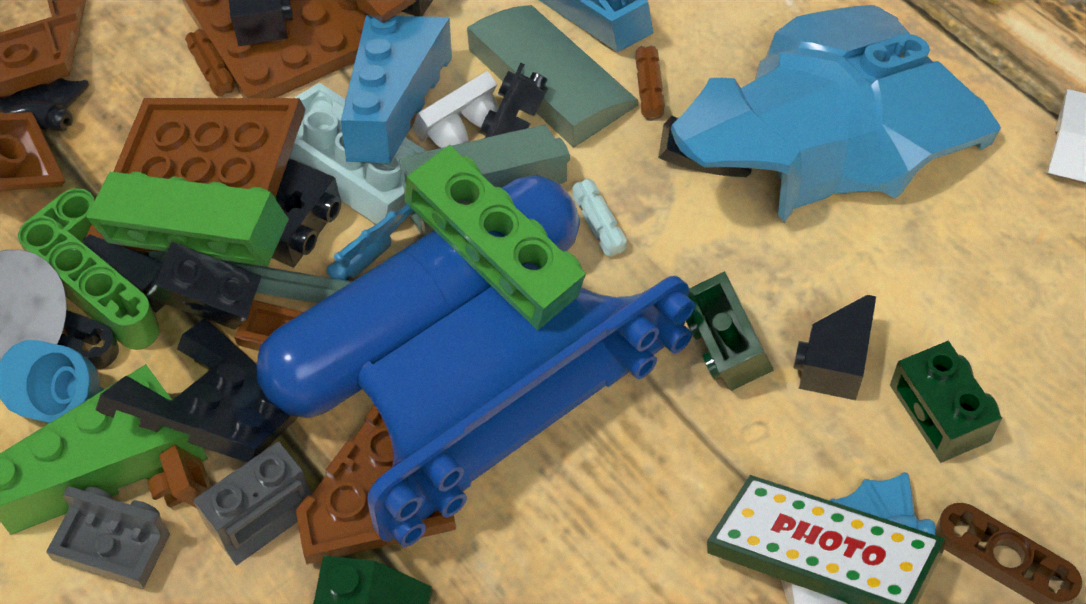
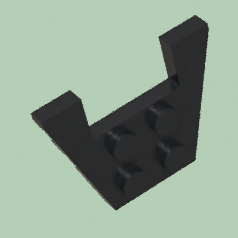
M202 319L181 335L177 350L207 366L210 370L173 400H168L126 375L100 394L96 406V411L113 418L116 410L141 418L139 427L158 432L165 426L189 434L190 437L187 443L244 462H249L262 453L297 420V417L288 416L270 404L257 382L256 363L206 319Z

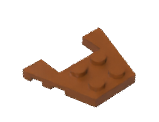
M47 0L52 17L0 32V97H8L18 91L40 84H50L59 78L70 75L86 0Z

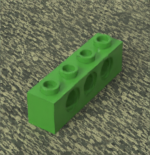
M449 144L406 177L404 201L537 331L579 296L586 275L579 261L571 253L559 249L548 238L545 229L540 223L534 219H528L514 206L511 197L505 190L500 187H494L482 176L478 166L471 158L465 155L461 156ZM464 199L471 202V204L464 205L457 203L455 200ZM499 231L503 233L505 236L495 237L490 235L488 232ZM532 263L538 266L540 269L529 270L523 267L521 264Z

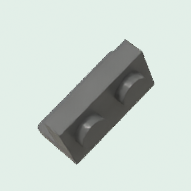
M67 486L62 496L70 508L46 551L48 556L53 561L144 589L170 536L160 517V512L155 507L142 501L134 500L131 504L114 500L109 493L99 488L87 487L84 491Z

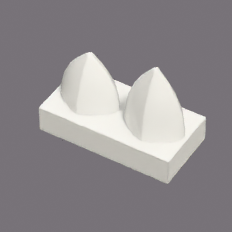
M486 71L420 111L412 129L421 142L430 137L440 148L447 147L449 144L452 146L469 142L461 117L464 116L471 123L481 128L489 110L497 112L499 109L493 96L497 83L490 73Z

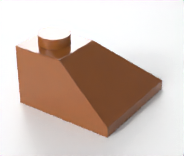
M0 113V191L63 186L65 179L33 113Z

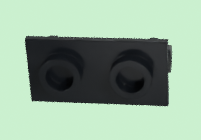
M521 62L516 73L508 71L498 92V95L504 97L497 112L489 110L479 133L487 138L529 128L531 123L517 117V114L521 110L531 116H535L544 95L548 91V88L545 86L548 79L535 72H532L530 78L524 76L525 64Z

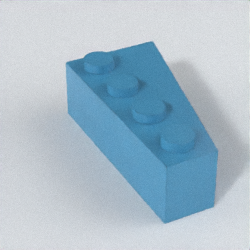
M366 15L341 117L346 162L391 163L411 128L410 121L415 113L418 114L425 105V95L430 88H435L440 79V70L443 66L447 67L452 59L449 17L393 16L385 23H382L371 15Z

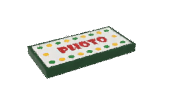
M750 475L708 538L707 553L848 604H918L944 552L945 538Z

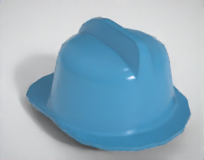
M24 340L11 346L0 361V399L10 411L23 417L51 423L105 390L100 387L98 370L94 364L83 357L81 353L69 347L40 340Z

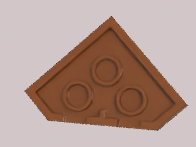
M375 405L366 414V422L352 441L347 440L325 470L326 476L311 496L307 495L296 509L306 564L320 562L323 556L342 557L399 543L396 539L390 541L382 540L376 533L372 525L367 502L371 486L379 477L392 468L394 457L388 430ZM437 510L423 519L422 522L426 525V531L421 538L456 530L454 515L446 518Z

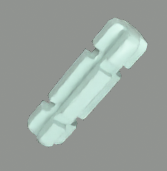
M585 179L582 182L575 183L572 187V196L578 207L583 208L581 213L595 238L601 240L599 245L604 254L612 257L617 253L624 252L627 239L621 228L615 226L617 221L604 198L598 195L600 191L594 181Z

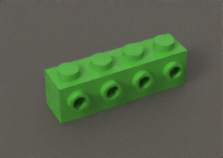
M111 171L86 216L104 239L111 244L165 251L172 241L219 260L266 267L270 263L289 220L276 201L275 196L260 187L243 189L229 187L220 182L204 184L189 182L180 177L165 179L150 177L141 172L126 174Z

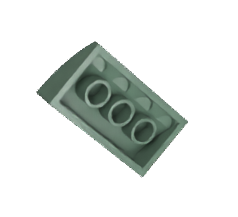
M532 5L512 7L499 11L467 27L469 50L500 80H504L508 71L516 73L520 62L525 64L524 76L530 78L532 72H535L548 79L545 85L548 91L544 95L536 113L573 148L638 106V99Z

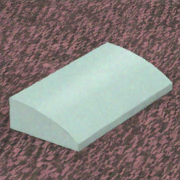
M320 82L294 97L300 98L306 110L289 159L291 158L334 176L341 201L375 224L382 221L390 211L396 212L404 208L406 202L404 201L405 194L399 159L408 155L426 152V150L405 137L391 163L346 162L341 117L346 99Z

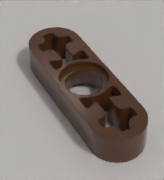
M954 503L943 510L935 527V535L945 538L944 550L1035 604H1072L1082 588L1081 575L1078 569L1069 561L970 504ZM960 521L969 526L967 532L962 537L953 533L954 526ZM984 534H987L990 538L983 551L977 549V546ZM1000 545L1012 547L1020 555L1021 565L1014 568L1001 565L995 559L993 549ZM1032 562H1034L1038 566L1032 577L1028 579L1024 575ZM1052 576L1062 580L1057 593L1047 588Z

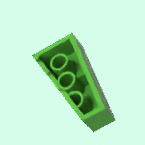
M146 364L127 375L166 399L172 400ZM103 390L0 453V522L9 534L12 535L66 514L70 507L62 495L67 486L84 491L87 487H95L109 493L111 496L119 494L118 488L145 478L149 480L153 476L164 472L159 454L173 445H177L202 459V462L208 460L202 447L187 443L190 437L189 434L165 426L158 432L139 427L141 418L116 410L114 418L96 411V406L100 394L105 391Z

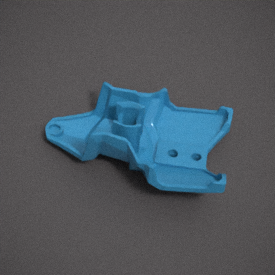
M864 5L795 17L775 32L766 57L758 65L755 81L740 87L735 78H709L698 97L672 124L671 131L680 151L703 167H738L779 171L777 176L781 179L778 216L785 222L792 214L793 209L826 199L832 194L878 191L897 198L916 173L931 160L974 145L982 150L992 145L1001 127L981 98L970 91L939 61L933 62L928 57L930 47L925 40L910 34L896 16L878 6Z

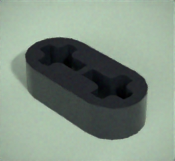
M66 310V320L63 329L67 335L62 334L57 345L69 347L81 353L83 357L94 364L96 369H103L111 365L119 353V344L110 327L99 321ZM102 340L104 345L101 348L94 346L93 348H91L90 351H88L84 342L91 345H97Z

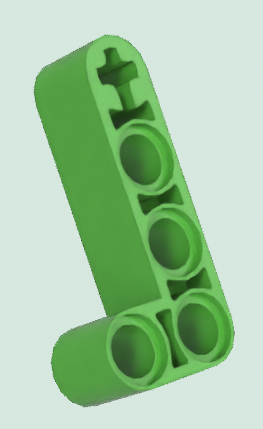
M75 188L67 190L20 227L18 240L24 251L34 253L46 260L59 275L66 297L90 318L109 326L118 342L133 350L147 348L156 341L160 333L159 323L149 300L144 293L84 245L83 239L86 238L91 226L86 216L95 199L85 189Z

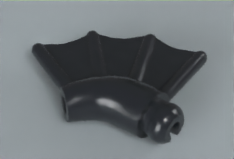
M59 78L50 84L30 87L18 91L11 96L0 97V110L3 113L32 112L40 128L63 132L67 130L64 124L71 126L73 121L72 114L67 108L88 88L89 82L87 80L68 81Z

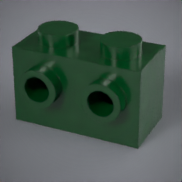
M725 271L689 288L688 298L695 303V309L686 320V323L695 340L702 337L709 351L702 354V357L714 381L722 377L732 391L774 371L739 296Z
M949 340L898 361L890 387L940 463L991 442L1002 420L998 404L990 394L983 391L973 376L970 363L963 355H958Z

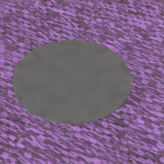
M23 250L0 251L1 361L2 356L11 346L24 340H40L58 344L66 320V295L59 275L46 260L34 253Z

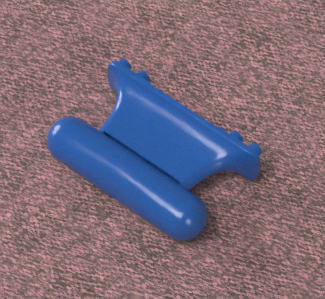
M540 175L516 178L503 186L502 189L509 194L514 206L528 219H534L540 223L545 229L548 238L559 249L568 252L575 243L580 225L575 202L568 191L558 182ZM433 230L276 329L260 345L256 364L257 382L270 404L288 416L313 418L324 414L360 390H364L374 403L386 425L394 456L392 468L379 477L368 492L367 502L372 525L382 540L390 541L396 539L402 547H409L416 543L425 533L426 525L422 522L423 519L437 510L446 518L453 516L461 510L467 501V496L463 491L469 488L471 482L605 386L610 387L629 372L636 379L646 377L657 363V358L654 354L664 347L673 354L682 351L692 338V332L684 325L685 321L693 313L695 303L688 298V284L678 276H669L652 288L632 296L613 297L601 295L581 287L579 296L537 331ZM499 231L488 232L490 235L495 237L505 236L503 233ZM532 263L521 264L523 267L529 270L540 269L538 266Z

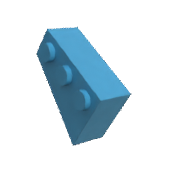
M539 0L616 52L653 34L647 0Z

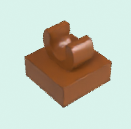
M173 445L159 454L164 472L153 476L147 482L152 499L158 500L164 496L168 507L185 502L197 508L193 499L211 488L202 459L177 445Z

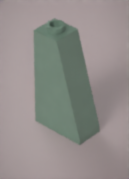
M546 125L452 145L461 156L465 155L471 158L478 166L481 175L494 187L502 188L516 178L540 175L559 184L567 182V162L570 161L568 148L561 138L555 139ZM445 147L408 155L399 159L404 194L406 177ZM464 199L455 200L460 204H471V202ZM414 210L409 214L422 237L433 231Z

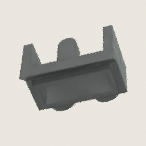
M278 441L193 499L205 526L237 566L296 524V509L307 495L311 496L312 494L309 491L303 470Z

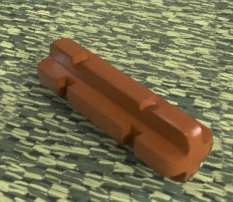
M197 29L194 33L189 32L185 37L187 47L191 54L195 56V61L206 81L210 83L209 86L213 93L220 97L225 93H231L235 88L233 78L229 71L224 68L225 64L214 45L209 42L210 38L207 33L202 29Z
M652 45L648 47L640 46L636 50L635 59L638 70L637 78L641 99V114L647 119L652 117L660 118L664 114L665 103L664 95L662 94L660 65L658 64V50Z

